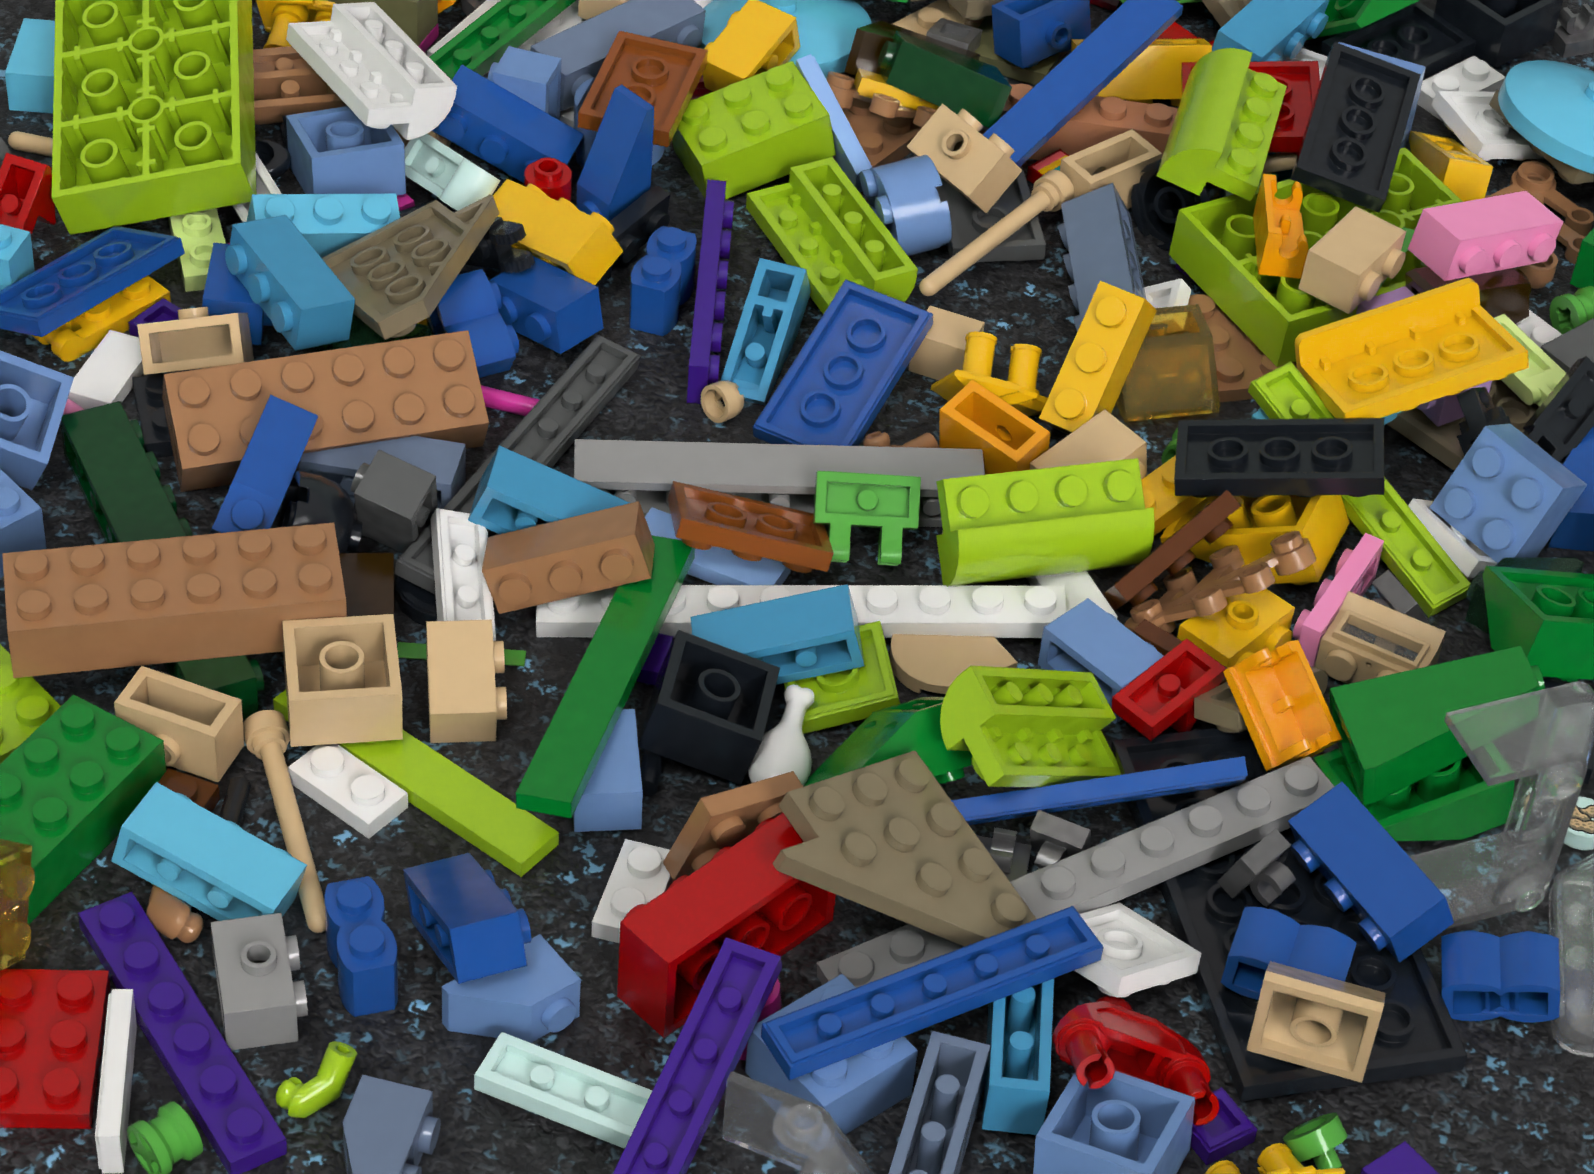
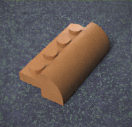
M292 46L253 49L255 125L283 123L282 115L347 106Z

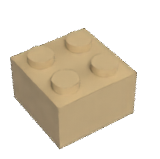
M393 614L282 621L284 671L291 747L403 740L402 686Z

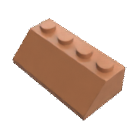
M1010 84L1012 89L1000 118L1033 87L1027 84ZM1095 96L1029 159L1041 160L1059 149L1068 155H1072L1131 129L1158 149L1163 157L1178 108L1169 107L1161 103L1147 104L1126 101L1118 97L1105 98Z

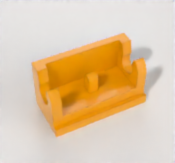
M1263 174L1253 213L1258 274L1301 279L1308 253V240L1304 235L1302 213H1300L1303 199L1302 186L1296 181L1292 186V195L1286 199H1278L1274 196L1277 192L1276 175Z
M1299 640L1288 641L1272 652L1268 648H1264L1237 665L1223 671L1266 772L1282 768L1308 756L1312 758L1342 740Z

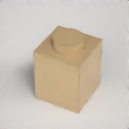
M929 306L927 311L933 313V325L911 359L909 371L940 380L956 369L962 370L966 345L965 336L969 332H984L985 322Z

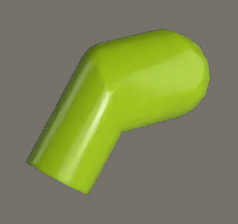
M330 1042L316 1076L305 1084L297 1077L284 1080L275 1095L277 1105L282 1109H287L290 1117L307 1118L338 1099L342 1094L357 1056L356 1050L342 1042Z

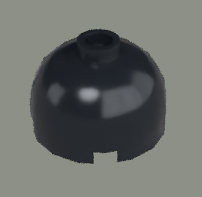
M1160 159L1146 165L1141 171L1144 173L1140 178V182L1133 186L1131 192L1132 214L1141 233L1144 236H1154L1164 242V244L1157 245V247L1163 250H1170L1179 209L1226 197V190L1207 182L1199 196L1156 176L1162 160Z
M295 471L293 476L299 487L289 485L277 528L334 523L339 554L346 553V551L355 553L361 539L362 522L353 520L354 506L347 491L333 480L316 474Z

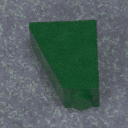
M896 31L892 42L887 40L884 43L878 59V67H881L880 74L887 84L939 107L943 103L955 114H958L963 108L987 128H990L999 120L1012 89L997 67Z

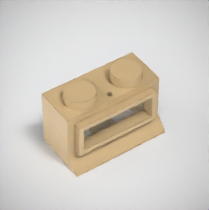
M1348 591L1340 611L1321 638L1315 668L1324 670L1329 677L1350 684L1436 665L1446 631Z

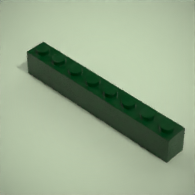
M120 401L62 416L61 431L64 455L106 544L193 536L187 519H178L176 515L177 505L170 485L162 486L160 483V470L154 453L152 451L145 453L143 449L144 438L137 419H128ZM246 655L163 663L168 675L241 699L243 719L258 712L257 692L264 690V679L256 659L248 660Z

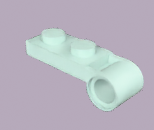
M428 133L419 138L409 140L404 149L405 176L439 197L441 201L457 211L488 195H492L500 183L499 179Z

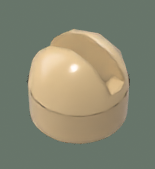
M724 380L703 388L701 392V405L704 413L711 421L722 423L740 414L744 407L745 397L740 395L738 391L739 386L736 383Z

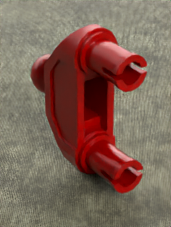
M1106 995L1097 999L1096 1002L1078 1005L1070 1010L1055 1027L1052 1035L1053 1047L1062 1061L1074 1067L1076 1077L1084 1087L1088 1081L1090 1089L1102 1088L1111 1081L1115 1071L1195 1097L1194 1125H1205L1217 1116L1220 1108L1219 1100L1209 1087L1211 1079L1210 1069L1200 1051L1186 1038L1157 1019L1133 1011L1131 1005L1123 998Z

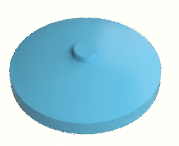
M713 0L703 8L706 10L702 44L697 48L704 49L709 42H714L725 29L731 15L736 11H740L748 0ZM759 0L796 17L801 47L790 61H793L796 65L797 59L811 54L812 57H815L825 78H827L829 71L838 73L845 71L857 28L871 24L868 13L854 0Z
M1549 60L1526 61L1512 67L1498 92L1499 106L1508 122L1519 134L1541 151L1569 166L1594 174V71L1568 63Z

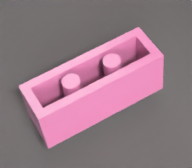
M1527 191L1425 208L1422 210L1408 250L1444 281L1547 262L1556 247V239L1564 221Z

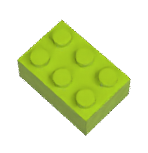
M793 61L690 100L672 138L676 155L705 199L707 180L726 181V200L789 175L790 167L836 156L830 114Z

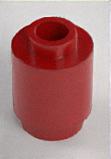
M546 157L532 162L526 167L524 172L525 187L528 184H533L552 199L558 201L560 198H565L571 202L572 171L565 163L555 158Z

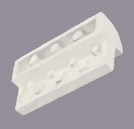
M375 2L333 4L331 21L288 23L286 37L288 43L366 126L385 129L392 125L406 140H411L424 136L434 130L450 112L455 100L457 85Z

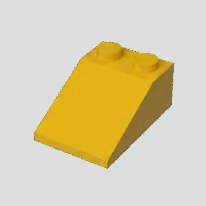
M1264 495L1257 498L1233 496L1241 505L1227 517L1233 526L1210 545L1202 538L1190 548L1196 556L1195 558L1210 562L1209 556L1217 550L1237 545L1245 562L1243 566L1270 554L1272 551L1270 543L1275 538L1288 532L1299 531L1302 538H1308L1316 556V561L1309 567L1290 575L1279 576L1274 567L1270 569L1275 579L1273 584L1292 583L1294 585H1306L1312 582H1319L1350 522L1341 495H1315L1312 497ZM1218 496L1206 498L1167 526L1160 537L1161 542H1165Z

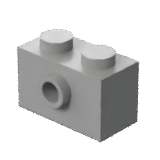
M282 913L210 922L213 960L224 1036L231 1051L297 1042V1017L308 1016L307 997L304 980L294 982L292 980L291 971L300 970L298 942L296 935L285 936Z

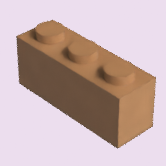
M637 501L488 537L482 573L499 614L651 579L655 544L640 502Z

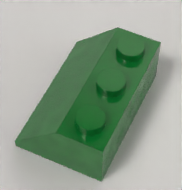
M1486 566L1483 573L1491 648L1494 651L1521 646L1530 666L1537 665L1543 677H1555L1571 683L1578 682L1579 679L1594 680V574Z

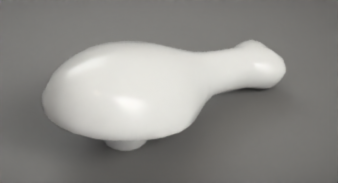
M794 684L787 686L784 692L786 707L782 719L778 725L764 734L762 743L748 769L751 783L794 771L803 786L806 784L811 773L812 758L802 731V725L806 710L814 703L815 694L811 689L801 688Z

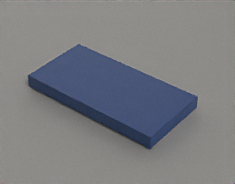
M118 226L108 229L1 290L0 329L39 337L47 335L185 254L181 238Z
M845 279L753 425L754 437L771 444L859 446L932 327L933 313Z

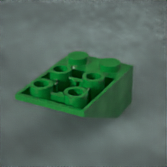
M920 697L874 711L808 778L804 786L912 751L918 753L938 783L942 784L963 778L965 776L963 768L972 765V754L970 751L947 750L945 747L940 726V714L944 697Z

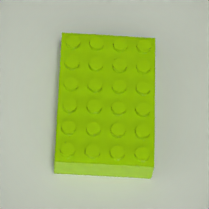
M55 0L52 200L69 234H79L250 202L252 194H257L252 0Z
M1405 147L1399 150L1387 197L1379 213L1300 183L1303 192L1300 213H1302L1304 235L1308 240V250L1355 206L1401 229L1405 227L1415 230L1423 209L1463 202ZM1288 179L1277 182V192L1274 196L1278 199L1290 197L1292 195V186L1296 181ZM1259 188L1256 190L1251 201L1233 194L1179 209L1169 255L1276 367L1285 365L1290 361L1296 362L1294 342L1300 333L1356 315L1358 306L1350 314H1347L1298 289L1301 279L1258 274L1253 213ZM1408 250L1405 253V260L1398 274L1393 279L1388 277L1375 296L1406 286V272L1428 266Z

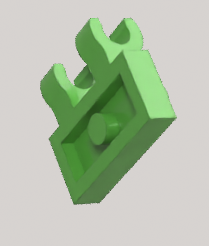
M817 470L813 524L829 525L828 537L834 553L831 562L847 563L849 561L851 526L880 528L877 565L898 566V564H901L903 529L917 530L919 525L921 477Z

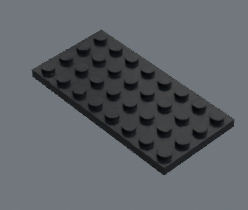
M1217 728L1158 735L1152 741L1147 737L1113 740L1111 747L1121 775L1245 756L1248 776L1239 785L1274 771L1266 772L1248 729L1240 733L1222 732ZM1330 746L1329 748L1313 756L1312 760L1316 756L1333 751V746ZM1239 785L1128 801L1136 826L1139 828ZM1291 828L1280 832L1291 845L1296 842ZM1260 841L1159 883L1179 939L1201 952L1198 971L1196 974H1193L1240 1101L1463 1070L1468 1055L1421 948L1400 963L1386 947L1379 952L1376 951L1363 936L1357 925L1362 921L1352 908L1345 912L1341 911L1323 886L1327 882L1326 878L1318 869L1312 873L1307 872L1297 860L1290 847L1276 861L1287 866L1296 880L1267 907L1255 898L1250 884L1232 899L1217 882L1244 854ZM1244 907L1274 909L1292 918L1300 925L1330 927L1345 934L1357 943L1345 982L1386 993L1383 1012L1362 1083L1247 1051L1258 1000L1240 995L1221 983L1228 954Z

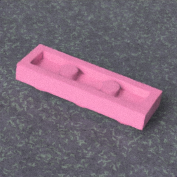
M1365 533L1354 550L1346 548L1338 561L1334 579L1325 578L1320 585L1312 611L1304 609L1298 617L1293 629V638L1299 640L1310 666L1315 667L1321 638L1340 611L1348 591L1363 596L1375 579L1384 540Z

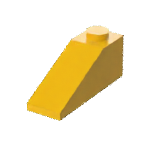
M1410 131L1408 140L1411 153L1463 202L1485 198L1493 170L1492 165L1452 138Z

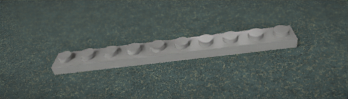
M1308 756L1010 881V883L1036 919L1074 906L1079 914L1102 908L1265 838L1275 828L1279 832L1290 828L1288 820L1335 786L1312 758ZM907 924L817 962V978L823 985L843 974L857 988L965 946Z

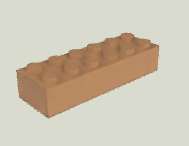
M468 330L168 373L163 376L162 399L181 492L231 485L270 395L318 415L303 453L411 436L466 444V449L481 447L484 444L489 426Z
M334 523L2 553L7 634L13 678L283 652L282 621L347 617L346 595Z

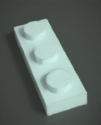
M504 1032L500 1033L474 1074L475 1090L624 1149L652 1093L650 1089Z

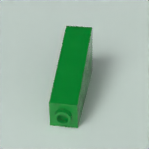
M1517 646L1330 688L1329 710L1342 737V740L1337 742L1362 804L1375 803L1537 722L1539 698L1545 696V684L1539 667L1537 665L1530 666L1522 647Z

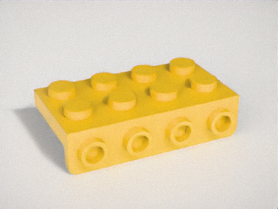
M1465 278L1300 333L1294 342L1297 369L1316 391L1327 410L1336 419L1382 418L1400 411H1409L1420 404L1444 396L1456 395L1465 389L1491 380H1500L1509 374L1529 368L1528 350L1480 305L1479 286L1471 278Z

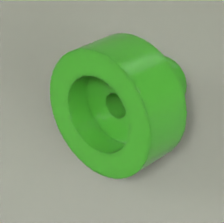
M1328 1113L1294 1128L1283 1137V1141L1291 1149L1292 1154L1299 1162L1313 1159L1318 1170L1333 1169L1342 1166L1334 1148L1346 1140L1348 1135L1338 1114Z

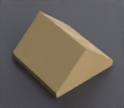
M1270 961L1265 972L1247 1051L1362 1083L1383 1012L1386 993Z

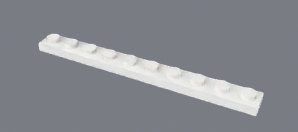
M681 585L659 633L675 637L677 631L681 630L692 635V616L840 585ZM848 585L859 626L880 621L884 638H892L893 634L1042 638L1044 627L1067 612L1065 586L957 585L947 587L946 585ZM618 586L537 605L536 637H593Z

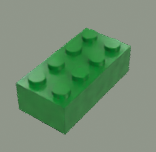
M73 694L0 764V917L24 930L119 835L122 824L152 786L159 782L166 772L164 740Z

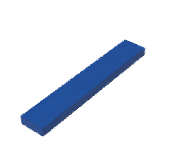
M1176 0L1125 1L993 124L983 136L989 139L995 133L1015 150L1010 158L1021 167L1182 15L1183 5Z
M1245 756L951 801L969 825L1035 816L1038 810L1046 813H1055L1234 786L1242 783L1248 776Z
M1074 906L762 1023L761 1038L790 1081L1100 961L1103 945Z

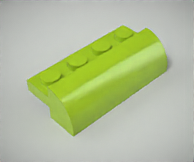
M1223 48L1203 56L1194 65L1188 76L1156 176L1199 196L1208 182L1251 201L1260 183L1287 86L1277 82L1269 74L1258 73L1249 69L1252 52L1237 48Z
M833 157L790 167L788 183L747 193L746 209L785 263L807 269L811 289L810 297L822 314L825 313L845 279L902 302H906L915 287L918 268Z
M1138 458L949 478L936 481L943 534L936 537L942 582L947 587L1137 565L1149 556L1152 549L1155 528L1154 509L1145 508Z
M969 666L955 678L945 694L940 714L941 733L947 750L970 751L973 768L979 777L986 782L988 787H1043L1121 775L1117 760L1101 729L1114 721L1116 716L1092 672Z

